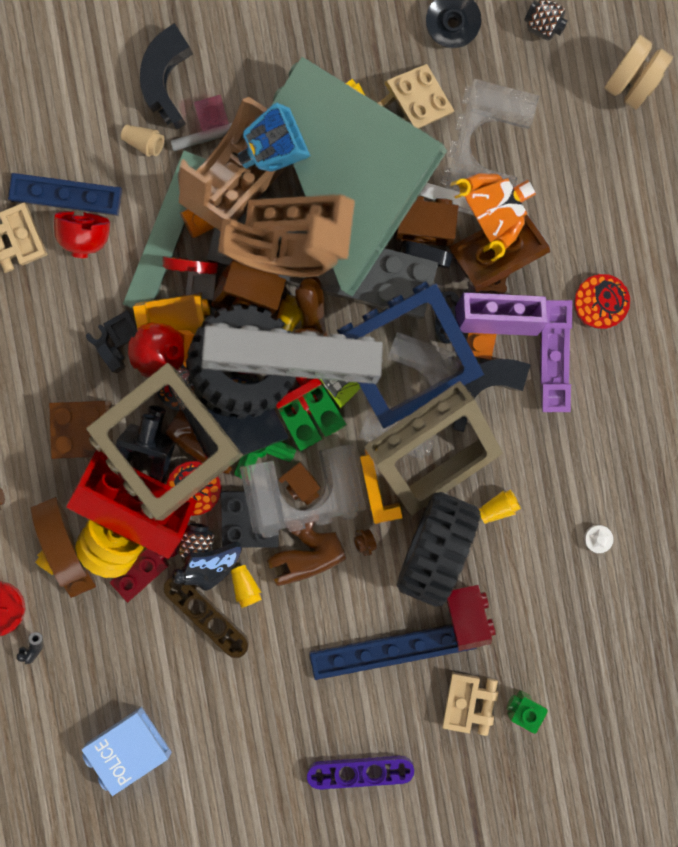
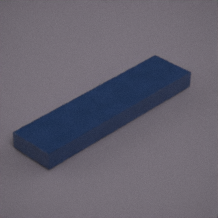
M12 173L8 200L10 202L119 216L122 188Z

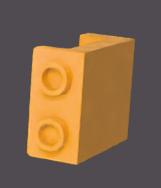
M202 292L139 302L133 306L137 329L149 322L164 323L176 330H189L195 334L207 318L206 316L210 315L209 301L202 298Z
M365 449V454L361 455L360 459L374 524L401 519L402 513L399 503L383 506L374 461Z

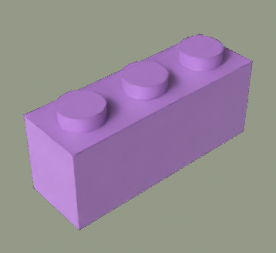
M463 293L455 306L456 322L462 333L538 336L548 323L546 297Z

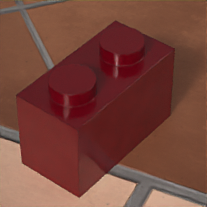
M479 585L452 590L447 599V605L458 651L490 645L492 642L491 636L496 635L493 620L487 619L485 609L489 608L486 592H480Z

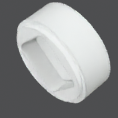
M593 525L586 530L584 543L589 550L595 553H604L611 548L613 535L607 527Z

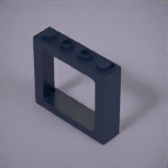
M425 281L412 288L414 294L404 299L402 295H399L387 302L389 307L385 310L378 312L376 308L361 316L364 320L361 323L353 326L352 322L336 330L338 334L346 336V339L357 340L423 303H429L464 369L390 409L386 405L376 384L358 382L383 429L411 415L459 381L466 385L484 375L436 283L429 285Z

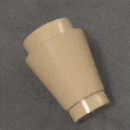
M128 124L122 129L121 140L148 157L160 154L164 145V136L159 134L158 130L130 126Z

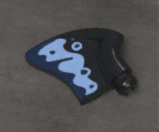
M240 542L208 552L189 553L185 566L173 571V582L175 584L182 583L183 585H198L204 591L210 590L220 583L237 563L242 552Z

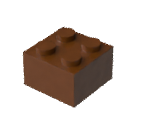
M418 196L397 228L396 241L409 240L420 244L450 247L455 240L459 205L452 204L453 201L450 199L438 198L435 202L424 201V197Z
M233 259L219 276L210 306L216 309L224 307L229 311L231 305L240 304L242 309H246L249 304L257 306L256 311L263 313L264 309L272 312V316L278 310L286 279L279 277L278 274L251 268Z
M112 402L49 403L51 459L92 457L96 448L89 441L91 434L86 428L112 408ZM113 428L108 431V437L112 442Z

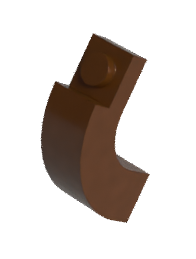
M57 497L30 507L37 537L60 587L64 586L70 598L96 588L95 579L92 574L82 565L77 557L76 544L70 530L68 516Z

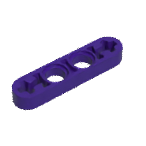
M406 756L317 761L310 765L307 780L311 787L319 790L405 784L412 780L414 766L413 762ZM401 763L404 764L405 768H410L405 771L404 776H399L398 771H390L391 777L386 778L387 769L385 764H390V770L398 769ZM370 765H378L382 769V774L378 778H370L366 773L367 768ZM335 767L334 776L336 781H331L332 775L323 776V781H317V777H312V775L316 774L317 769H321L322 774H331V768ZM351 767L355 772L354 777L351 780H343L339 776L341 768Z

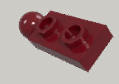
M147 548L137 557L135 563L126 574L114 578L109 583L128 603L169 566V563L165 560L166 557ZM176 549L174 550L170 558L177 555Z

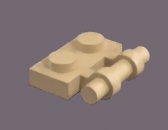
M26 203L0 212L2 224H0V264L4 273L14 270L11 259L16 256L19 264L23 266L48 255ZM4 234L8 235L12 247L7 249L1 238Z
M452 672L442 728L470 733L472 723L479 724L477 733L488 736L489 728L493 725L494 716L492 715L494 701H497L499 694L496 691L498 680L487 678L486 688L482 689L478 688L479 677ZM476 698L483 699L481 713L474 712Z

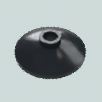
M434 0L426 14V27L429 35L436 43L446 48L454 49L468 45L476 38L481 27V12L474 0ZM451 19L456 20L458 23L454 28L448 25V21Z

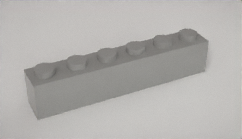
M215 323L212 326L205 327L202 369L377 384L381 377L383 342H376L371 337H360L357 340L346 339V336L340 334L322 337L309 331L301 332L300 334H289L284 329H272L270 332L259 331L257 327L243 326L241 329L229 328L226 324Z

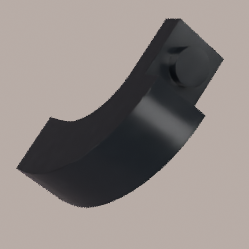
M174 23L160 32L146 49L140 67V86L144 99L151 111L154 113L159 110L158 112L167 126L173 123L178 130L186 125V123L169 98L167 81L174 67L193 55Z
M496 359L480 364L484 375L464 385V387L474 399L482 390L491 386H501L521 392L524 389L531 364L513 359ZM462 416L454 421L451 429L464 432L468 420L467 417Z

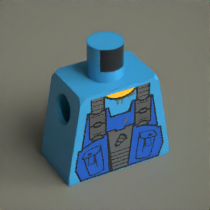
M279 103L272 105L244 130L243 136L248 148L238 153V159L243 167L249 168L256 164L259 169L269 172L310 157V153L290 108Z

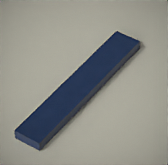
M449 624L310 651L309 655L314 680L474 650L477 647L458 651L453 626Z

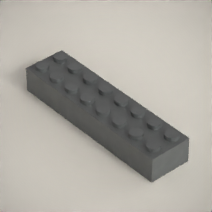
M247 212L237 222L245 225ZM215 228L207 260L219 263V266L227 267L233 259L218 251L221 231ZM288 231L286 233L308 234V231ZM281 236L278 239L279 250L276 254L278 258L280 255ZM384 248L354 296L341 290L333 267L322 275L315 277L319 278L324 294L385 310L389 307L387 302L395 297L402 295L404 299L414 294L412 288L425 281L431 285L435 278L438 262ZM279 275V277L286 279V284L299 286L306 278ZM423 303L403 315L423 319L428 303Z

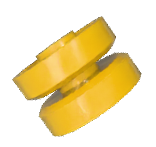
M88 519L77 538L75 549L82 565L93 574L104 578H117L129 571L138 555L144 549V546Z

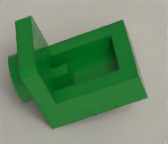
M519 690L517 696L513 694L506 706L510 721L533 734L537 733L548 713L546 707L533 701L531 696L522 690Z

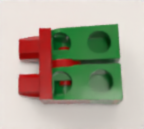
M296 377L301 387L292 392L289 389L276 407L299 450L304 451L323 440L310 415H313L325 437L344 428L347 424L319 379Z

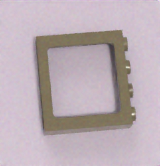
M168 363L86 428L91 434L89 438L91 444L98 451L103 450L108 456L106 463L116 474L120 472L126 481L123 483L125 488L131 495H138L144 503L141 505V508L150 519L155 517L156 520H164L243 456L177 370ZM170 385L218 445V451L161 498H156L110 440L108 431L163 386Z
M460 381L364 446L411 516L427 506L434 493H446L503 454L475 399ZM466 416L478 440L408 487L396 469L395 462L460 417Z

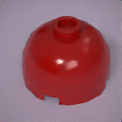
M74 211L55 214L54 236L57 243L63 249L72 252L71 256L75 258H88V254L96 253L106 245L110 232V221L107 217L83 212V216H74Z
M149 322L141 325L137 329L139 331L135 337H131L128 356L133 368L138 369L142 376L150 378L167 363L172 365L177 371L183 365L185 357L184 340L178 330L164 323Z

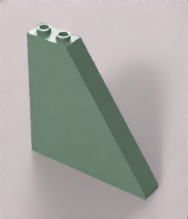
M301 57L299 62L291 67L288 75L289 78L284 86L276 91L272 105L279 103L290 108L310 153V157L293 163L305 196L341 194L355 201L348 258L338 260V264L333 267L341 290L354 296L445 156L447 149L441 142L304 57Z

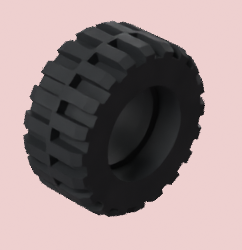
M240 304L231 305L229 311L223 307L217 310L213 317L208 316L203 321L201 327L197 329L187 352L186 370L190 372L188 381L190 386L195 385V395L199 400L204 397L208 401L206 406L212 411L214 407L221 409L220 415L229 417L232 413L236 414V419H245L250 414L254 418L262 415L265 410L270 411L283 399L296 379L293 376L266 374L265 378L259 383L246 385L232 381L221 370L202 369L206 326L222 323L228 325L229 328L241 329L243 326L257 327L259 331L270 332L272 329H283L285 323L280 318L275 321L270 317L272 312L264 309L263 313L256 311L257 306L248 304L246 309H242Z
M443 492L433 494L417 526L401 567L402 569L397 581V588L401 593L434 607L443 606L446 603L462 572L478 529L481 515L477 506Z

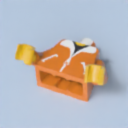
M478 173L468 178L451 182L450 186L458 185L460 188V193L455 195L454 198L464 196L490 242L489 245L484 247V252L490 248L495 251V257L491 261L502 257L505 250L516 240L525 224L524 216L527 212L522 202L536 195L530 182L526 180L513 188L508 178L503 179L499 174Z

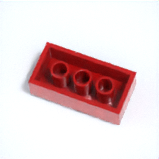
M96 449L66 508L169 559L182 540L197 500L190 498L164 520H156L155 517L150 519L141 508V505L144 504L138 495L133 496L129 493L123 484L126 481L120 472L116 474L106 463L108 456ZM134 469L154 497L161 498L172 489L168 485Z

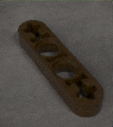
M172 576L167 579L164 584V593L172 603L228 656L240 658L245 655L249 648L248 637L194 585H183L181 587V590L186 595L190 590L194 593L183 604L180 600L184 596L180 592L175 594L171 592L173 588L170 584L173 582ZM199 599L203 602L204 611L201 614H194L190 611L189 603L192 600ZM214 618L222 620L224 630L220 633L212 632L209 628L210 620ZM229 628L233 631L229 636L234 641L238 639L243 641L241 651L239 649L231 650L232 642L228 638L224 642L220 640V638L225 636Z

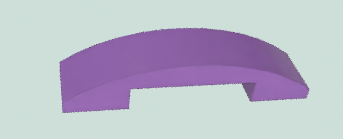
M546 300L548 323L541 331L540 344L542 412H571L569 360L572 300Z

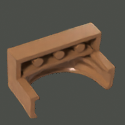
M250 97L244 98L241 101L232 125L209 158L196 171L188 166L187 162L183 159L178 173L179 203L220 231L222 219L237 221L247 211L248 201L257 200L288 167L286 166L271 172L259 169L256 164L245 168L239 159L232 154L233 152L238 154L248 148L243 136L244 130L268 110Z
M341 194L249 200L245 225L232 219H222L218 251L246 266L268 273L292 277L322 275L337 265L338 260L348 258L355 201ZM288 231H308V234H295V233H286V232H288ZM280 236H281L282 240H281V247H280V255H279V258H278V257L276 256V254H277V252H278V250H279L278 239H279Z

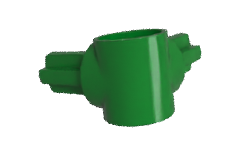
M279 442L246 454L240 458L234 475L241 479L249 480L258 457L263 458L266 454L291 462L295 456L296 448L284 442Z

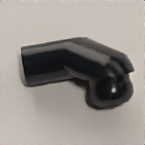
M38 632L30 634L28 639L29 648H19V654L16 656L17 661L31 664L37 658L44 646L43 637Z

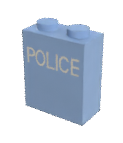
M142 707L87 742L82 748V756L88 767L94 768L98 774L99 784L105 791H109L112 796L168 760L172 753Z

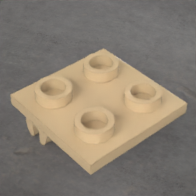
M427 64L387 80L384 84L390 93L378 102L379 105L386 108L397 100L405 114V117L402 119L418 129L455 112Z

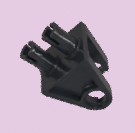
M151 405L148 407V414L142 415L140 426L130 423L117 439L116 447L129 464L134 450L148 454L149 458H153L150 477L164 483L176 444L160 431L166 410L160 406Z

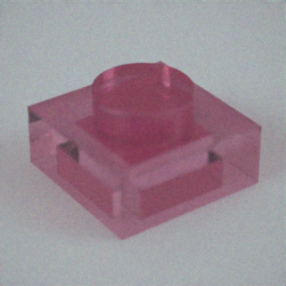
M221 95L194 102L202 131L229 124Z

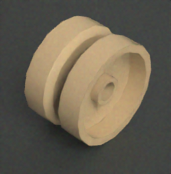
M641 34L604 87L606 91L617 96L621 94L628 83L632 86L625 95L624 103L635 110L655 90L665 75L666 68L673 59L671 54L661 48L647 62L645 58L652 48V42Z

